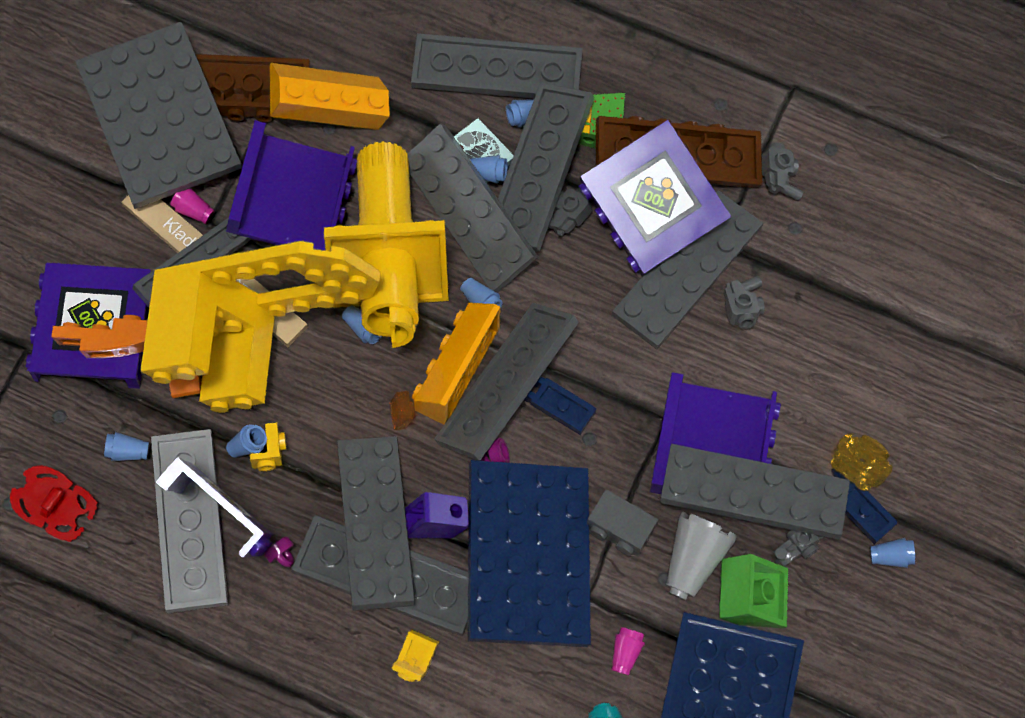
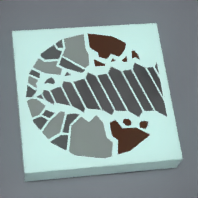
M478 118L454 136L469 159L500 155L501 158L507 159L508 166L512 162L514 155Z

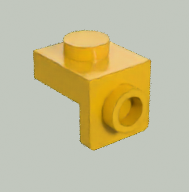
M277 423L265 424L267 452L250 454V462L253 469L258 468L259 471H271L276 466H282L281 450L287 449L285 432H279Z
M411 629L407 634L399 657L393 663L391 669L398 672L397 675L406 681H420L428 671L439 641Z

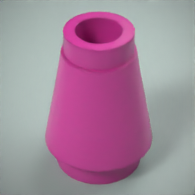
M191 188L175 193L170 203L175 208V212L204 224L210 221L215 212Z
M620 628L619 634L615 635L612 671L625 675L630 674L645 644L642 642L644 634L627 628Z

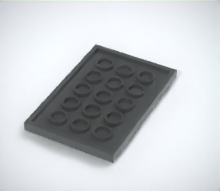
M182 22L75 60L134 209L242 168Z

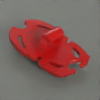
M43 465L28 468L23 473L26 476L27 484L24 485V488H12L10 492V503L13 510L19 517L31 525L34 524L37 527L43 528L46 522L49 525L45 528V531L55 538L68 542L75 540L84 532V527H80L75 531L76 519L78 516L89 511L87 518L92 520L93 515L96 514L95 510L97 509L96 505L98 502L81 486L75 485L73 491L69 489L73 483L60 471ZM40 474H52V475L57 476L58 478H57V479H56V478H52V477L37 478V475H40ZM78 495L86 500L87 505L85 509H82L78 503ZM22 498L26 510L31 515L30 517L24 513L20 506V499ZM56 526H70L71 530L60 532L55 528Z

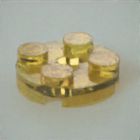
M854 433L847 434L840 439L833 450L832 467L845 478L855 483L856 487L860 490L868 491L871 487L882 485L892 472V464L889 466L887 460L890 456L888 451L881 443L870 436L862 435L861 438L852 437Z

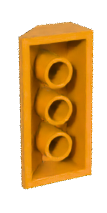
M271 63L270 117L379 130L389 118V90L381 79L375 76Z
M468 303L464 311L460 310L457 313L453 322L455 328L452 334L445 335L439 348L441 350L437 360L433 358L427 367L426 374L428 376L423 384L419 383L413 392L412 399H414L415 411L443 425L447 422L500 329V306L496 304Z

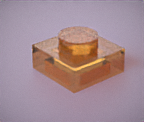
M408 391L396 392L389 402L394 430L406 429L415 416V406L413 401L409 399Z

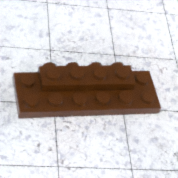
M195 54L220 115L227 116L232 121H242L244 117H255L257 121L267 123L271 122L272 118H276L270 117L271 63L310 68V59Z
M598 116L596 119V166L669 119L650 121L644 120L640 116L628 118ZM694 121L671 123L710 184L759 188L762 185L761 131L725 128L722 124L702 126Z

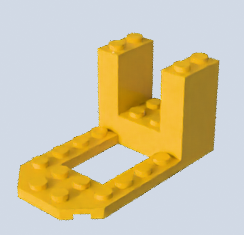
M304 241L154 270L140 372L152 377L154 382L168 384L174 379L192 380L195 376L202 375L199 401L210 406V409L214 412L225 413L228 412V409L232 408L251 409L252 405L265 404L274 317L285 316L286 313L295 311L308 312L310 309L318 307L332 308L335 304L341 303L356 304L359 300L372 298L379 284L380 271L345 248L331 246L330 251L313 249L314 243ZM295 270L305 276L306 280L314 283L258 294L236 280H251L259 275H277L280 271Z

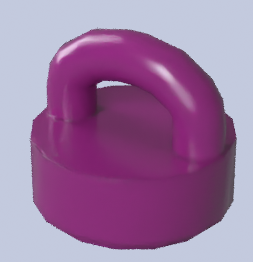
M500 437L496 438L488 449L490 460L486 453L481 461L509 463L510 455L505 441Z
M285 536L264 552V556L269 563L277 560L282 566L291 567L294 564V558L289 550L294 544L289 537Z

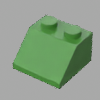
M753 554L722 559L720 619L737 625L787 628L788 568Z

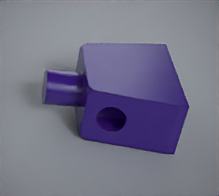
M424 492L404 508L408 538H454L468 528L469 510L465 497Z

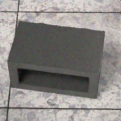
M607 489L587 520L589 532L595 538L602 541L607 539L616 544V549L628 556L633 554L637 557L641 554L658 523L656 517Z

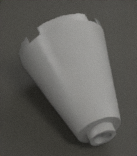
M682 511L678 521L666 585L671 587L669 593L684 600L687 599L688 595L695 597L735 543L737 535L730 531L729 534L721 531V526L693 514L688 516L686 512Z

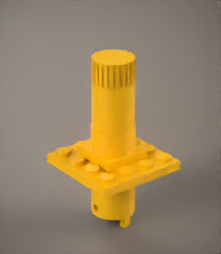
M375 142V144L363 147V150L361 149L360 154L358 153L357 155L358 225L324 227V240L326 251H330L331 246L345 248L380 271L379 284L372 298L359 300L356 304H335L333 308L348 307L350 305L355 307L361 306L363 327L372 334L391 337L392 348L406 345L413 339L419 321L418 303L449 301L445 220L413 222L411 216L408 154L405 149H402L401 146H397L395 143Z

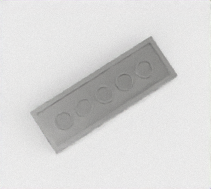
M207 429L151 436L165 611L173 613L228 605L219 502L194 480L181 494L166 491L156 482L169 466L179 458L195 465L217 485L212 431Z

